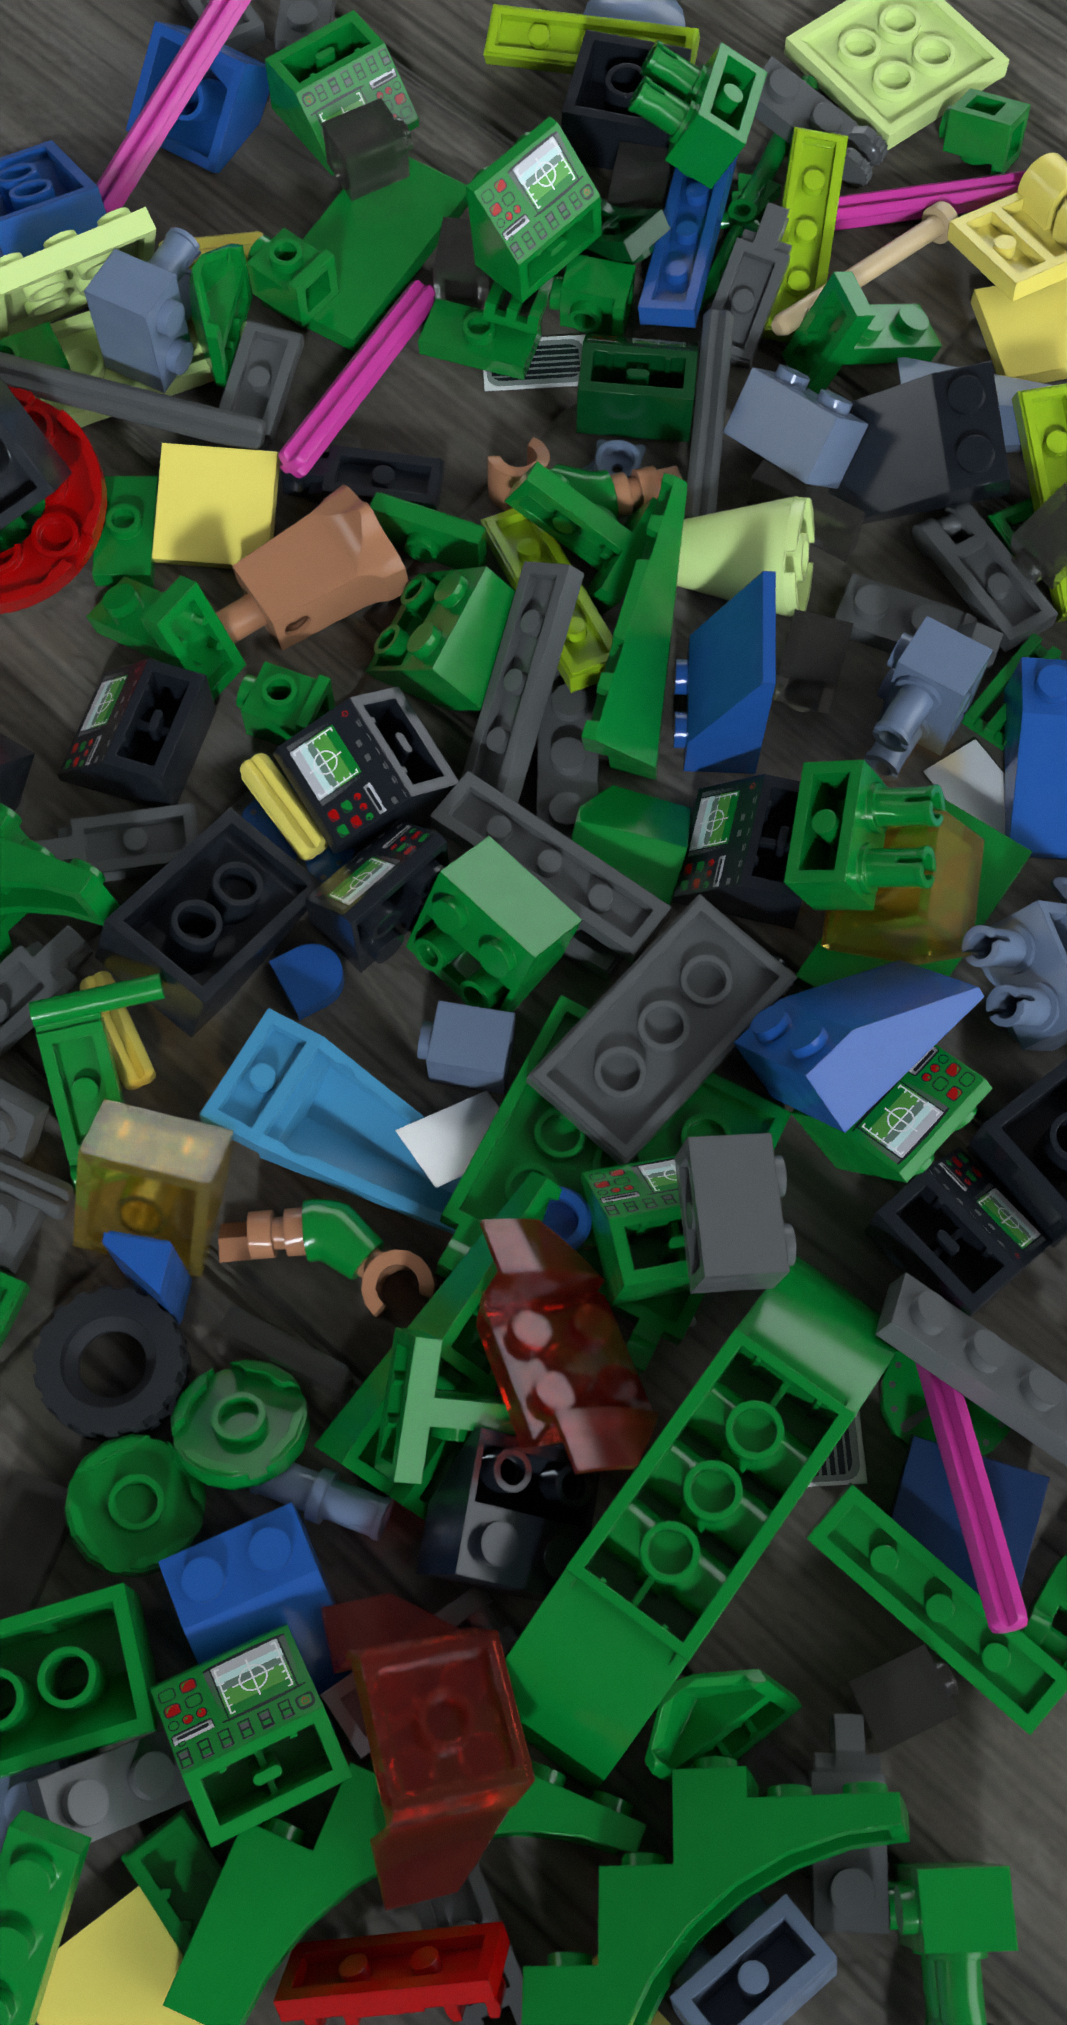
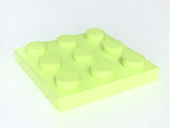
M846 0L786 37L784 55L805 75L814 77L818 82L819 88L849 117L856 121L858 126H870L877 132L878 136H882V139L886 140L885 143L888 145L887 150L943 116L947 107L954 105L970 88L982 91L1006 75L1010 60L945 0Z
M127 207L113 210L97 221L98 227L77 235L75 230H66L50 237L43 244L45 249L23 258L21 253L15 252L1 257L0 339L48 321L49 323L88 307L84 290L114 249L148 262L154 253L156 227L147 208L144 207L132 213Z

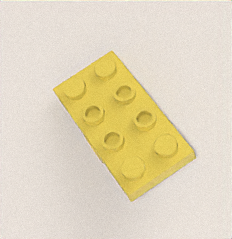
M1048 153L1034 161L1021 178L1017 193L950 221L947 239L1012 302L1067 278V161L1058 153Z

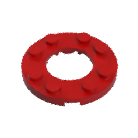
M10 386L8 388L72 471V474L55 492L45 498V509L42 516L34 523L31 534L21 544H14L13 548L0 553V614L16 612L36 605L56 594L70 583L82 570L94 552L102 534L107 509V489L103 470L89 439L81 427L63 409L60 411L52 405L35 398L33 392Z

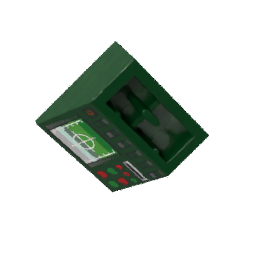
M586 333L582 346L578 382L576 433L689 442L695 393L698 342Z

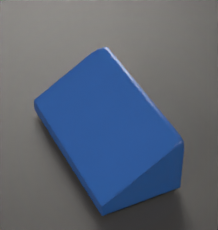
M110 1230L109 1233L104 1232L102 1243L125 1277L144 1295H150L156 1299L165 1311L168 1310L176 1323L180 1325L183 1320L192 1278L172 1243L167 1240Z

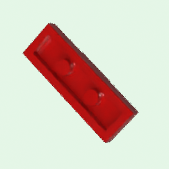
M501 1921L298 1943L291 1951L273 2003L281 2022L304 2020L305 2025H325L327 2018L343 2016L345 2019V2025H360L362 2017L424 2012L425 2008L444 2007L448 2017L453 2022H459L463 2020L466 2005L485 2003L490 2018H499L506 1993V1982L502 1974L510 1940L504 1923Z

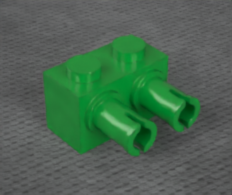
M657 40L641 67L640 75L644 76V78L633 93L627 110L631 113H636L669 134L667 140L670 142L665 157L666 162L678 168L685 176L693 178L709 189H712L746 145L768 72L722 42L705 65L702 63L697 67Z
M865 760L804 762L784 883L814 911L874 910L876 893L879 888H931L935 877L933 875H925L924 871L936 872V858L932 847L883 848L885 832L888 827L941 826L944 818L943 815L933 813V811L937 810L945 811V799L941 787L933 784L924 787L889 788Z
M981 1861L892 1864L893 1881L888 1882L889 1930H897L898 1943L911 1948L913 1954L921 1956L926 2011L925 2025H987L980 1959L988 1958L987 1952L1019 1951L1010 1866Z

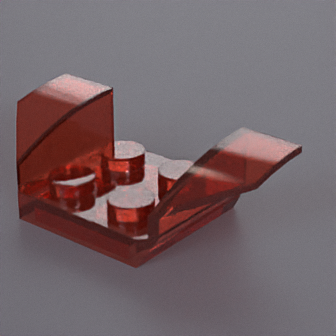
M482 1220L480 1226L496 1265L497 1273L480 1299L476 1327L520 1447L529 1448L563 1443L575 1474L634 1469L644 1453L660 1412L652 1410L607 1298L598 1292L605 1280L568 1243L540 1220Z
M391 1593L322 1607L320 1610L334 1674L353 1670L387 1827L370 1839L384 1909L387 1911L456 1893L478 1863L508 1811L519 1802L535 1781L498 1630L475 1627L459 1629Z

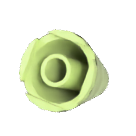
M793 496L684 519L677 586L730 600L762 571H775L776 614L786 617H801V614L804 615L807 609L813 577L814 563L809 562V543H815L812 500L810 498Z

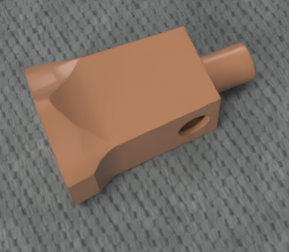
M343 484L328 495L310 514L232 566L243 596L217 611L216 615L234 644L265 626L283 651L366 606L390 601L401 596L409 581L406 568L400 556L380 526L369 504L360 500L348 486Z

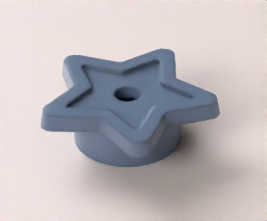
M599 439L597 441L595 461L582 469L587 471L605 469L610 475L615 474L612 471L614 467H620L626 477L629 478L633 469L642 468L641 463L646 447L643 444L634 446L624 440L606 441L605 439Z

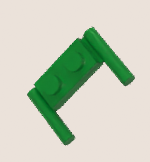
M160 973L35 1000L28 1004L75 1191L205 1161L199 1136L135 1151L133 1145L134 1137L105 1020L101 1016L102 1012L165 999Z

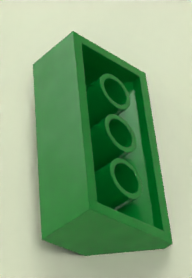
M124 1582L0 1620V1779L157 1731V1707L150 1691V1687L156 1685L155 1663L140 1595Z

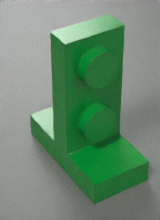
M844 271L833 272L784 349L782 356L788 367L810 378L807 388L819 394L821 389H827L842 365L897 363V358L902 357L931 362L942 345L919 303L869 304L853 272Z
M537 461L513 485L504 502L598 570L586 591L602 616L622 600L628 589L636 560L641 559L648 536L646 535L647 525L650 516L654 514L657 499L652 497L628 517L623 526L617 521L616 516L610 510L592 503L572 488L562 474L547 469Z
M181 575L164 593L124 576L105 593L103 599L86 616L98 634L162 663L206 675L213 701L247 665L198 583Z
M395 1327L374 1466L375 1469L393 1482L422 1484L430 1427L431 1436L457 1442H466L474 1428L478 1427L536 1442L539 1441V1437L564 1439L568 1411L543 1399L437 1389L436 1383L443 1340L423 1330Z

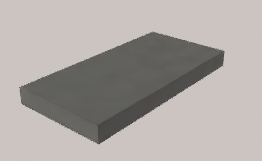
M699 894L527 1076L526 1083L619 1165L630 1164L736 1048L734 1042L750 1028L754 1017L781 999L793 986L797 976Z

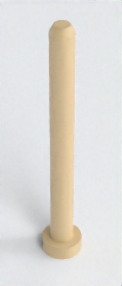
M938 201L923 212L922 222L846 271H852L860 287H863L933 241L937 244L946 243L949 241L947 237L950 221L958 218L957 212L947 202ZM826 283L777 314L771 324L773 332L778 336H787L798 329Z

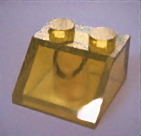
M933 811L934 814H942L944 817L939 827H888L885 832L883 848L932 847L936 858V872L924 871L925 875H933L935 877L932 887L929 889H922L920 887L879 888L876 893L874 910H826L821 946L831 951L891 961L902 960L916 965L972 955V952H962L961 947L966 932L975 926L984 839L947 811Z
M104 1099L78 1151L73 1246L110 1255L102 1243L104 1232L109 1233V1230L167 1240L174 1246L188 1273L201 1277L207 1261L228 1179L234 1130Z

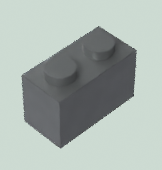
M771 1133L688 1137L674 1159L690 1294L773 1289L790 1272L789 1266L795 1264L796 1238L792 1225L790 1223H783L780 1198H783L786 1194L787 1173L783 1157L781 1155L774 1156Z

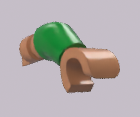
M533 437L527 446V466L525 467L510 466L503 461L501 456H487L488 496L494 505L504 511L513 509L504 500L513 485L537 461L547 469H550L549 450L542 441ZM556 464L551 469L562 474L572 488L592 503L610 510L616 516L617 521L618 517L630 515L634 506L639 509L652 497L658 500L664 473L675 475L682 479L677 465L658 470L653 465L633 469L629 478L623 472L609 475L605 469L587 471L563 464Z
M333 1199L303 1200L302 1207L286 1208L281 1217H275L273 1210L248 1212L246 1222L220 1224L218 1236L219 1263L276 1258L278 1250L286 1249L288 1257L306 1255L308 1262L321 1261L350 1280H355L360 1276L362 1278L361 1292L364 1303L378 1319L388 1309L382 1298V1286L393 1273L399 1271L414 1273L419 1282V1294L423 1298L430 1300L439 1289L435 1274L421 1257L406 1250L394 1249L382 1252L384 1241L349 1204Z

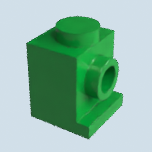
M970 88L954 105H949L944 112L939 128V138L944 139L942 151L959 155L960 159L968 164L992 165L990 175L1005 173L1020 157L1031 104Z
M283 228L274 238H270L267 235L259 237L251 246L248 254L247 268L252 294L301 328L339 294L335 256L329 250L318 251L286 228Z
M578 255L567 264L564 276H554L550 292L549 309L560 311V326L574 328L585 333L595 332L605 335L625 336L633 306L636 265Z
M265 661L258 676L247 674L242 680L237 693L236 705L237 708L241 709L247 735L281 745L335 708L331 678L319 674L318 678L315 679Z

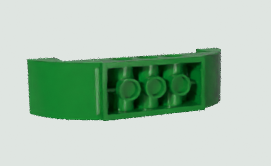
M796 1255L795 1264L789 1266L790 1272L773 1289H766L738 1327L735 1328L571 1559L479 1701V1704L508 1717L511 1720L509 1724L511 1729L592 1792L600 1787L687 1663L691 1660L841 1439L898 1351L875 1335L881 1313L798 1255Z

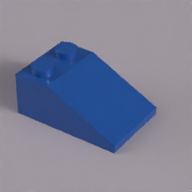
M53 140L0 157V258L15 252L21 253L23 258L45 249L43 246L44 242L60 232L75 230L77 235L98 227L97 221L107 214L98 186Z
M762 571L689 636L687 658L675 660L674 695H685V712H674L673 748H684L683 771L756 774L776 684L775 571Z
M1022 657L1004 689V704L1006 702L1004 741L1007 738V743L1004 746L1005 835L1031 850L1032 854L1030 857L1067 860V660Z
M898 960L779 999L773 1006L759 1012L752 1020L750 1028L734 1044L772 1098L846 1133L985 996L977 986Z
M292 1502L158 1561L183 1631L198 1665L287 1623L319 1696L361 1666L301 1513ZM330 1720V1723H331V1725H332L333 1730L336 1731L337 1729L335 1728L334 1724H333L332 1721Z

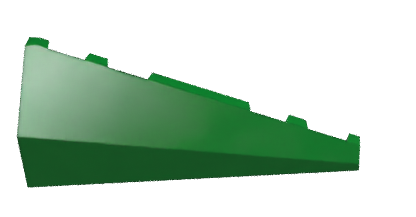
M667 473L663 474L655 511L650 516L647 525L646 535L648 536L642 558L636 560L613 633L605 671L601 672L597 684L596 693H598L593 715L591 720H586L581 736L584 750L608 756L610 769L657 780L688 487L686 481Z
M533 1171L530 1173L407 1328L423 1330L443 1340L436 1383L437 1389L494 1394L523 1308L516 1299L528 1264L538 1263L543 1248L536 1241L535 1234L541 1228L549 1201L559 1200L562 1191L550 1178ZM391 1348L314 1446L426 1521L429 1501L465 1442L435 1438L430 1435V1427L422 1484L393 1482L374 1468L392 1353Z

